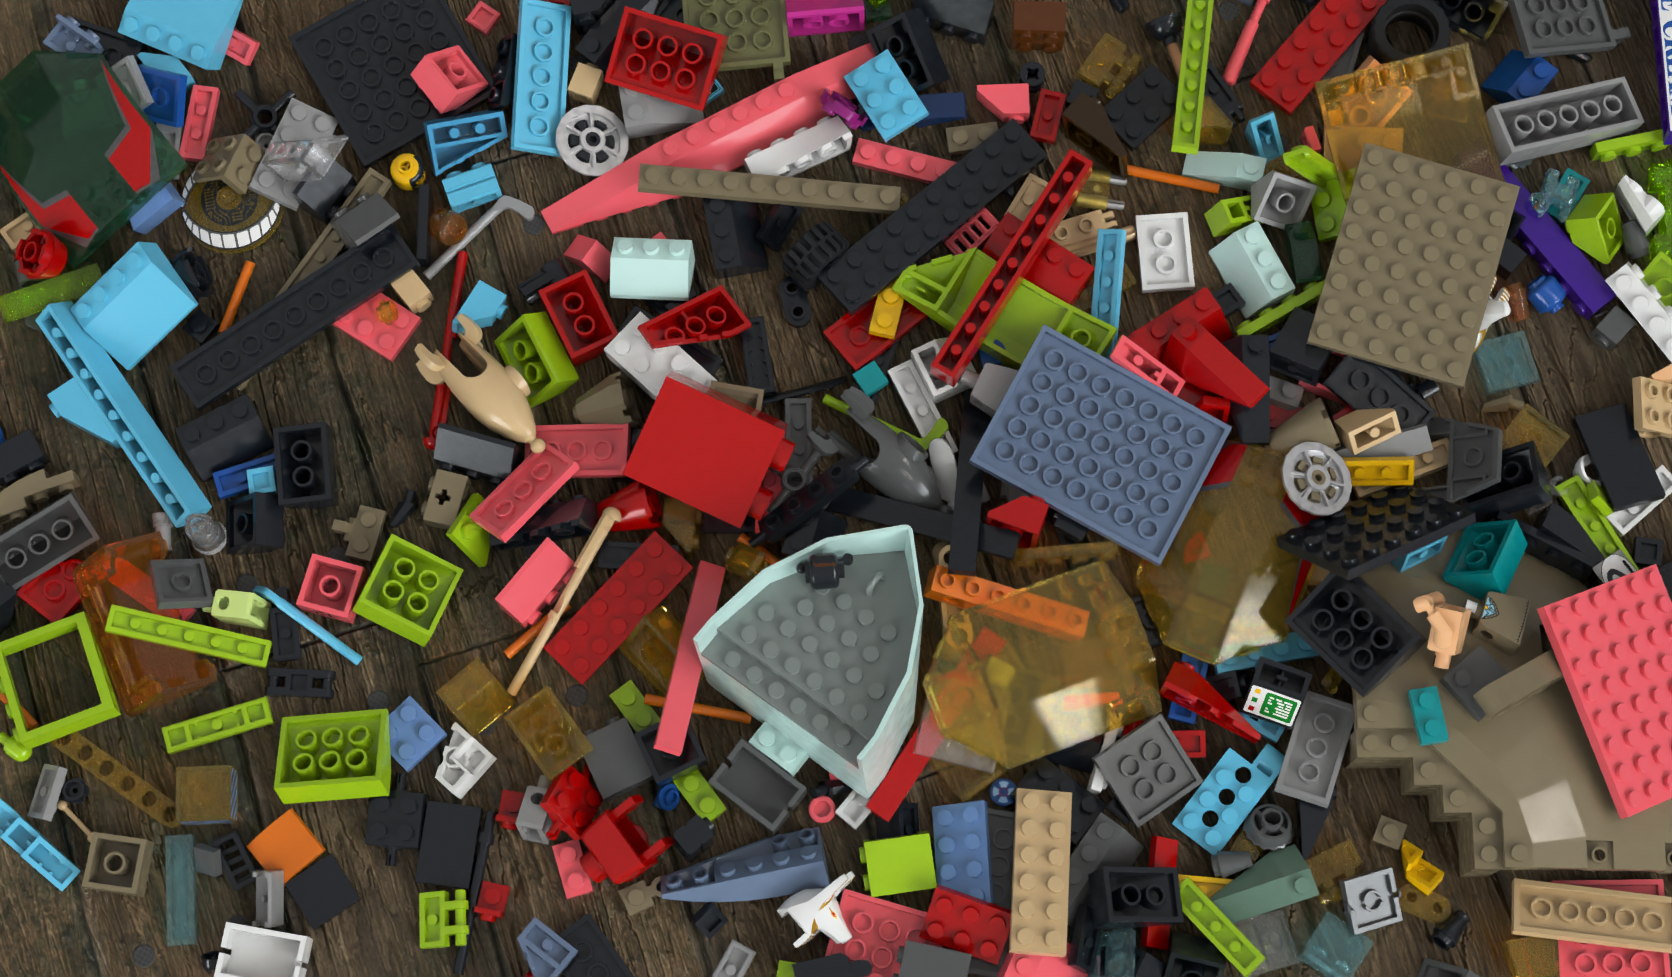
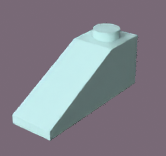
M1198 151V155L1186 154L1182 176L1251 191V185L1263 177L1267 158L1244 153Z

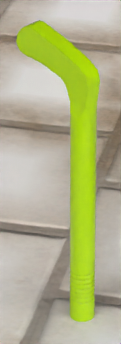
M828 394L824 396L823 404L850 416L846 412L850 407L847 403ZM876 418L897 434L900 432L908 434L926 451L929 449L932 440L936 438L941 439L949 430L948 422L944 418H939L926 437L918 438Z

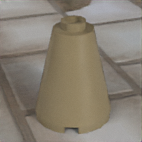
M1321 398L1315 399L1270 432L1269 445H1264L1269 457L1275 455L1276 460L1283 459L1294 446L1304 442H1319L1332 449L1341 447Z

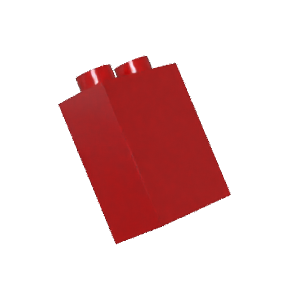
M671 370L664 380L622 474L741 528L746 515L759 521L761 520L773 495V491L760 485L769 467L783 473L796 443L783 438L788 427L787 423Z

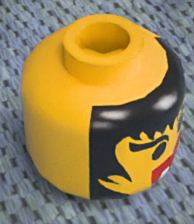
M403 153L392 161L390 173L395 184L400 189L413 191L418 189L420 184L424 183L426 170L421 159L416 155Z

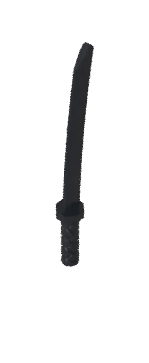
M846 376L798 389L764 396L762 405L836 387L846 382L847 379Z

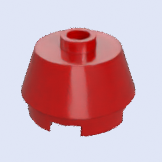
M30 229L31 234L26 240L20 239L16 248L15 259L19 261L20 268L17 270L29 279L57 277L64 269L67 261L66 245L47 229Z

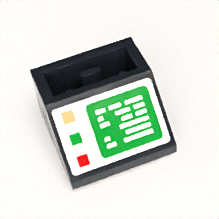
M1260 656L1256 661L1240 713L1292 730L1305 700L1313 674Z

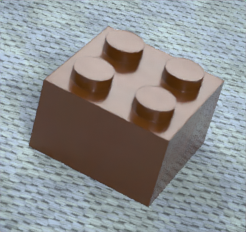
M1014 0L1011 49H1017V51L1023 53L1031 52L1032 50H1042L1045 53L1062 51L1066 30V2Z

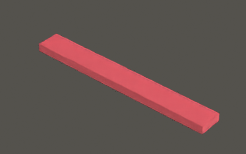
M700 560L654 749L680 756L682 753L702 671V665L693 638L716 612L726 570L725 567Z

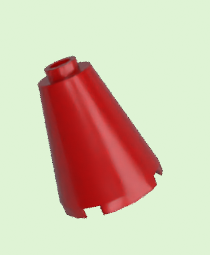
M638 481L632 482L597 503L598 521L603 514V510L608 507H615L621 513V522L615 520L609 532L657 529L663 526V522H659L658 518L663 516V511L656 489L649 488V486Z

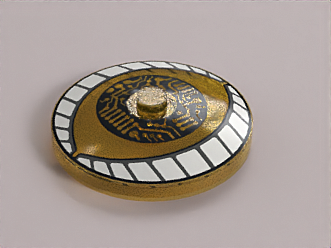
M195 169L186 179L180 195L185 202L180 207L183 223L193 238L210 250L235 254L254 249L272 236L282 220L285 206L249 189L246 194L239 195L221 179L196 183L193 180L196 172Z

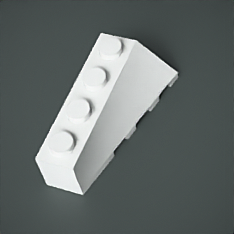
M827 116L820 119L817 125L810 129L803 127L795 131L793 137L786 140L779 138L770 144L771 147L761 151L759 148L747 154V158L744 159V166L747 172L751 174L793 177L850 150L853 135L839 116L833 118Z

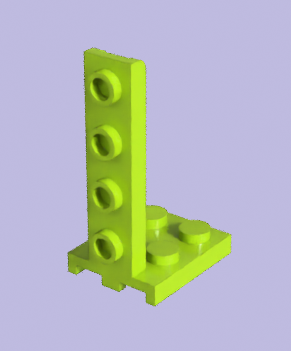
M1306 145L1295 146L1291 148L1290 152L1283 153V159L1287 166L1310 180V183L1318 186L1311 200L1318 240L1324 243L1337 239L1357 167L1343 171Z

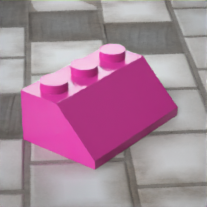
M785 0L788 37L865 31L863 0Z

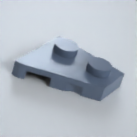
M536 917L531 920L517 937V942L533 977H559L578 953V950Z

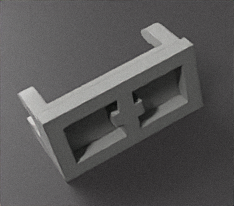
M284 870L252 871V877H256V920L252 921V927L264 926V928H273L284 925Z

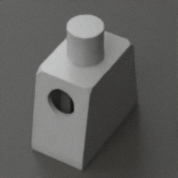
M985 363L980 374L965 369L960 383L973 389L970 395L971 404L993 417L1018 370Z
M540 775L537 787L527 786L515 823L523 840L547 845L550 843L546 833L552 825V820L539 804L554 780L553 777Z

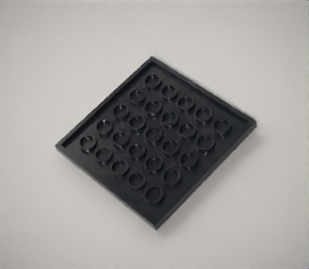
M355 0L288 37L365 169L424 137V121L462 115L488 101V94L493 85L491 76L445 0ZM459 45L488 81L489 85L458 109L441 114L410 74L425 55Z

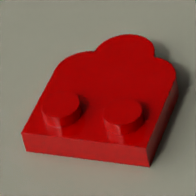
M69 559L65 562H60L24 584L17 591V596L50 623L67 618L88 594L89 588L85 581L88 573L87 567L79 559Z

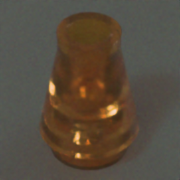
M1522 282L1505 286L1511 295L1508 303L1514 321L1519 322L1530 318L1526 287H1523Z

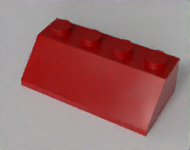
M1204 287L1126 337L1159 362H1162L1170 335L1189 315L1220 343L1231 339L1233 335L1220 305L1208 288Z

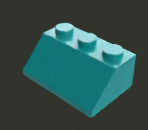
M1517 519L1480 522L1465 527L1442 576L1444 581L1477 599H1483L1489 591L1506 594L1528 545Z

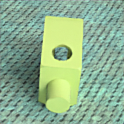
M217 589L215 597H213L212 607H204L202 610L203 612L211 613V616L227 624L267 630L271 603L255 593Z

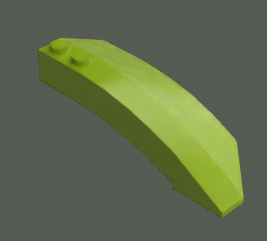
M978 247L968 249L966 253L952 256V254L932 259L930 263L916 266L914 264L901 273L892 287V291L952 333L997 261L980 251ZM1023 279L978 350H982L996 358L1008 368L1019 370L1042 326L1045 324L1105 357L1117 332V328ZM995 339L1002 342L1005 349L994 344Z

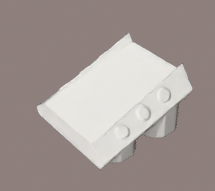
M1627 175L1618 183L1615 190L1617 199L1629 220L1636 219L1643 233L1647 236L1663 218L1666 212L1663 205L1656 198L1644 192L1642 187Z

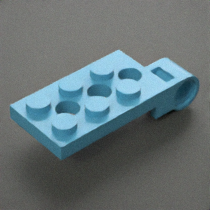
M1267 743L1251 764L1229 747L1172 824L1212 855L1217 854V851L1223 849L1279 775L1285 755ZM1246 767L1250 770L1251 778L1247 783H1240L1236 780L1235 772L1238 768ZM1230 789L1233 791L1235 799L1232 804L1224 805L1219 801L1221 790ZM1206 811H1214L1218 815V822L1215 826L1208 827L1204 825L1202 816Z

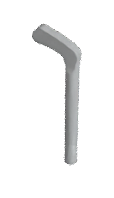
M504 195L500 197L483 216L423 272V275L428 280H431L437 272L458 254V251H461L504 210L511 209L527 221H531L535 217L534 208L510 196Z

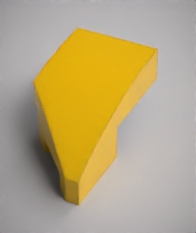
M1403 839L1400 848L1405 878L1426 895H1429L1443 880L1445 872L1422 859L1424 851Z

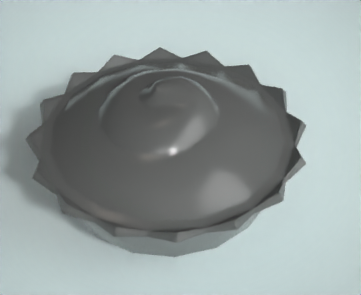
M1263 804L1254 807L1243 821V830L1246 832V838L1252 840L1254 846H1260L1263 850L1271 849L1275 851L1278 848L1284 849L1286 844H1290L1292 837L1295 836V825L1292 823L1291 817L1283 808L1275 804Z

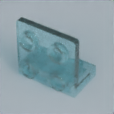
M1327 912L1298 955V958L1326 977H1355L1353 975L1374 942L1362 933L1357 935L1349 934L1348 924L1332 913Z

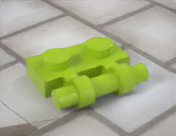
M455 890L454 901H449L448 891L419 893L421 949L450 947L449 936L455 935V946L467 945L466 935H469V925H466V910H469V901L466 900V890ZM449 911H455V925L449 926Z

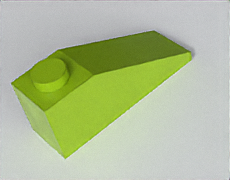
M1251 195L1220 200L1204 214L1213 237L1233 234L1256 222L1251 218Z

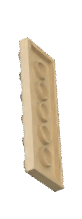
M1017 788L1009 953L1053 957L1066 956L1072 810L1071 792Z
M1514 878L1512 881L1511 934L1672 954V897Z

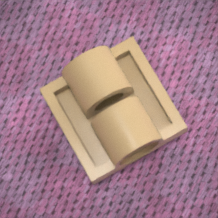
M1642 376L1632 378L1634 430H1637L1641 438L1660 436L1672 438V384Z

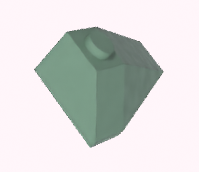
M1294 844L1266 854L1253 867L1245 870L1209 899L1234 924L1319 895L1310 867Z

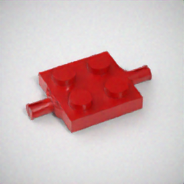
M570 762L562 764L539 804L552 820V825L546 833V836L551 840H556L561 830L565 831L574 841L581 839L582 832L590 825L603 801L602 796L589 781L592 774L587 764L584 766L581 774Z

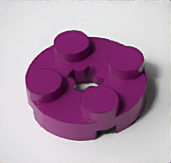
M826 88L820 96L821 103L823 104L822 109L832 116H835L836 113L845 118L843 122L854 130L858 126L863 127L869 118L865 112L862 115L856 112L858 106L835 91L830 95V89Z

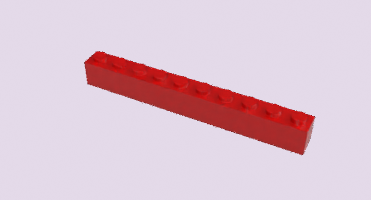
M1072 149L1069 150L931 364L932 375L952 387L956 385L1092 174L1093 161Z

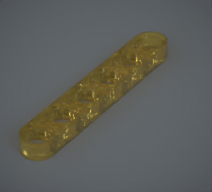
M79 732L71 733V740L66 745H60L57 739L51 741L57 749L167 827H176L182 823L180 822L179 813L178 820L176 818L172 822H166L164 819V812L167 808L175 807L178 812L176 802ZM84 746L92 748V756L88 760H81L79 758V751ZM111 761L114 766L113 772L110 775L103 776L100 773L101 764ZM128 776L133 777L135 780L134 788L130 791H124L121 787L122 780ZM147 792H154L156 802L152 806L146 807L142 802L143 796ZM179 805V810H180V815H181V821H183V819H182V814H181V809H180V805Z

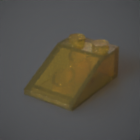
M548 685L504 716L506 722L549 782L594 750Z

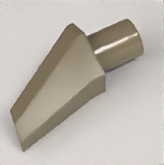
M1509 393L1483 403L1480 412H1508L1509 408L1522 411L1524 401L1512 398V394Z

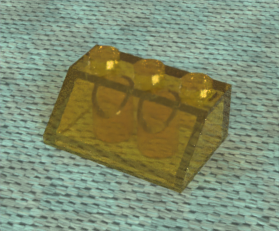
M662 605L641 619L619 649L663 697H666L683 626ZM703 668L701 671L698 684H700L706 678Z

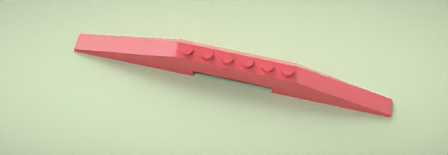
M871 43L795 73L653 144L541 211L551 233H560L584 226L588 222L602 221L608 219L609 216L620 213L626 214L633 212L632 210L637 208L650 207L659 204L661 201L672 198L675 200L683 197L638 192L640 164L732 172L744 166V159L747 158V154L759 148L761 151L771 147L770 144L779 138L786 140L793 137V133L803 127L810 129L816 126L820 119L832 116L822 109L823 104L821 103L820 96L826 88L830 89V95L835 91L850 101L856 99L844 76L876 56Z

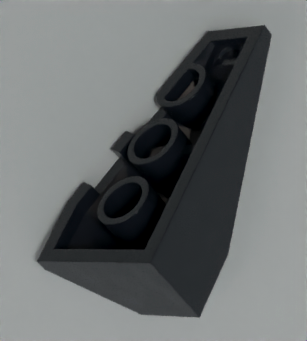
M617 0L589 29L575 49L606 73L625 6L655 15L660 0Z
M1239 335L1221 343L1270 388L1268 335ZM1270 390L1252 409L1230 401L1231 419L1242 445H1269Z

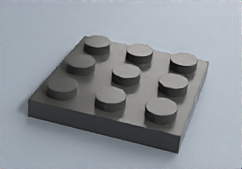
M1161 713L1155 714L1092 758L1134 827L1137 828L1204 782Z

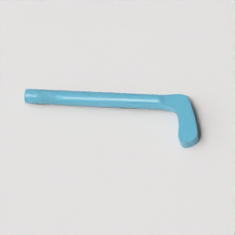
M257 585L253 589V593L273 602L280 610L356 666L363 659L360 654L267 587Z

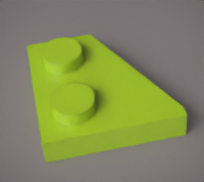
M474 493L470 496L446 535L478 567H485L490 549L489 532L473 522L469 516L485 499L479 493Z

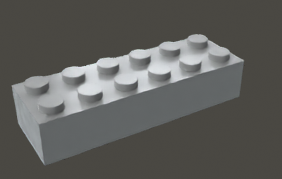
M1624 76L1493 105L1479 119V123L1497 165L1502 166L1594 145L1596 142L1630 136L1644 123V119Z

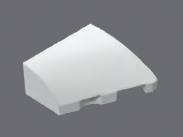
M455 722L451 727L454 732L450 744L444 748L443 762L438 766L435 778L452 794L462 799L497 758Z

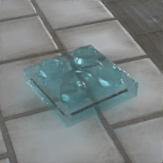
M1524 330L1484 340L1474 352L1487 395L1537 383L1540 380Z

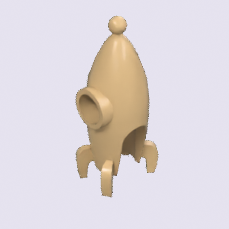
M459 313L456 317L465 329V332L458 333V336L461 338L459 347L480 371V375L466 377L437 349L432 354L422 343L417 344L414 351L420 360L416 363V366L429 383L440 385L445 382L466 410L490 431L516 442L530 443V448L534 453L539 454L545 450L546 443L544 440L536 438L534 415L527 400V396L531 393L527 382L513 366L506 365L503 367L490 353L483 349V345L480 342L483 335L482 329L470 317Z

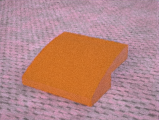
M293 808L276 819L246 846L265 870H284V887L286 886L285 883L293 879L302 869L309 867L326 850Z

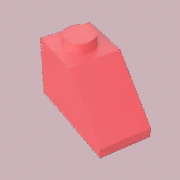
M1029 83L977 85L976 100L1003 123L1009 122L1012 118L1019 125L1029 122Z

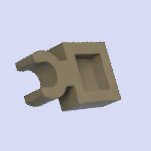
M662 876L656 877L650 886H647L645 881L641 880L619 890L630 917L655 906L652 898L656 896L662 898L661 892L657 890V885L661 882L660 877Z

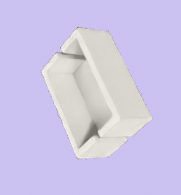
M226 922L220 947L232 951L231 955L219 952L214 977H305L307 969L302 968V963L308 964L313 939L297 934Z

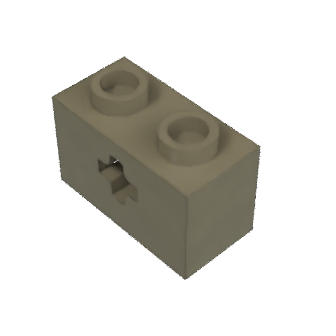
M437 469L436 475H432L429 481L428 491H431L429 499L423 502L421 508V516H423L426 525L449 530L466 504L472 483L468 476ZM447 495L450 501H445L442 505L439 500L445 499Z

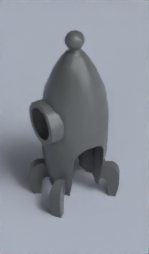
M853 386L849 390L846 389L840 396L850 406L846 412L876 439L880 448L878 457L866 456L870 464L866 465L858 473L875 489L891 499L953 515L952 507L943 505L937 482L925 462L929 456L927 451L904 432L897 434L883 422L873 417L871 414L874 411V403L869 396ZM818 426L806 436L811 445L824 456L830 457L839 452L845 460L852 463L864 454L834 429L827 433Z

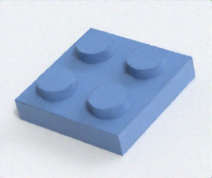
M411 696L404 700L389 715L390 752L393 758L408 773L448 736Z

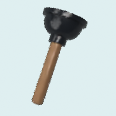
M1175 12L1159 17L1143 26L1153 39L1162 41L1164 47L1168 48L1178 80L1181 54L1177 45L1179 42L1177 35L1182 30L1183 12Z

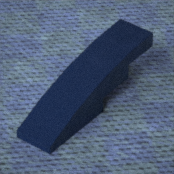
M964 92L918 95L929 113L927 117L914 124L918 128L967 118ZM858 104V113L862 115L865 110L861 104ZM870 118L867 119L863 127L859 126L863 132L876 129Z

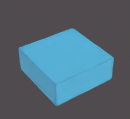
M273 465L246 470L249 494L254 492L278 493L276 473Z

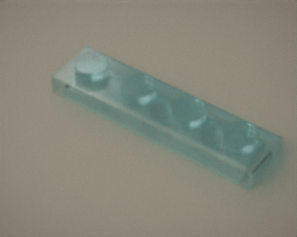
M193 834L165 836L167 946L169 947L197 945L196 871L193 850L195 835Z

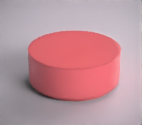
M821 796L816 799L814 798L810 802L809 815L815 822L824 824L834 818L836 806L831 798Z

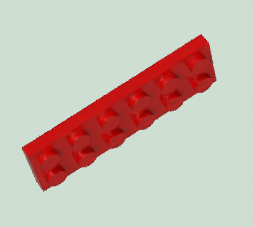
M1321 0L1250 81L1249 86L1290 117L1372 22L1378 9L1386 3V0Z
M654 531L548 642L544 649L581 685H584L686 578L694 567Z

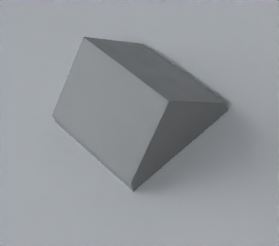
M1272 170L1251 185V218L1255 221L1297 233L1318 186Z

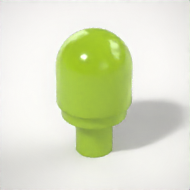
M0 732V743L4 745L3 750L7 755L19 762L26 761L31 757L32 748L28 750L23 744L16 742L14 735L10 737L5 732Z

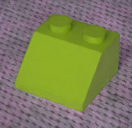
M1614 192L1584 195L1566 219L1565 227L1567 233L1570 234L1572 243L1603 264H1609L1624 243L1621 227L1622 220Z

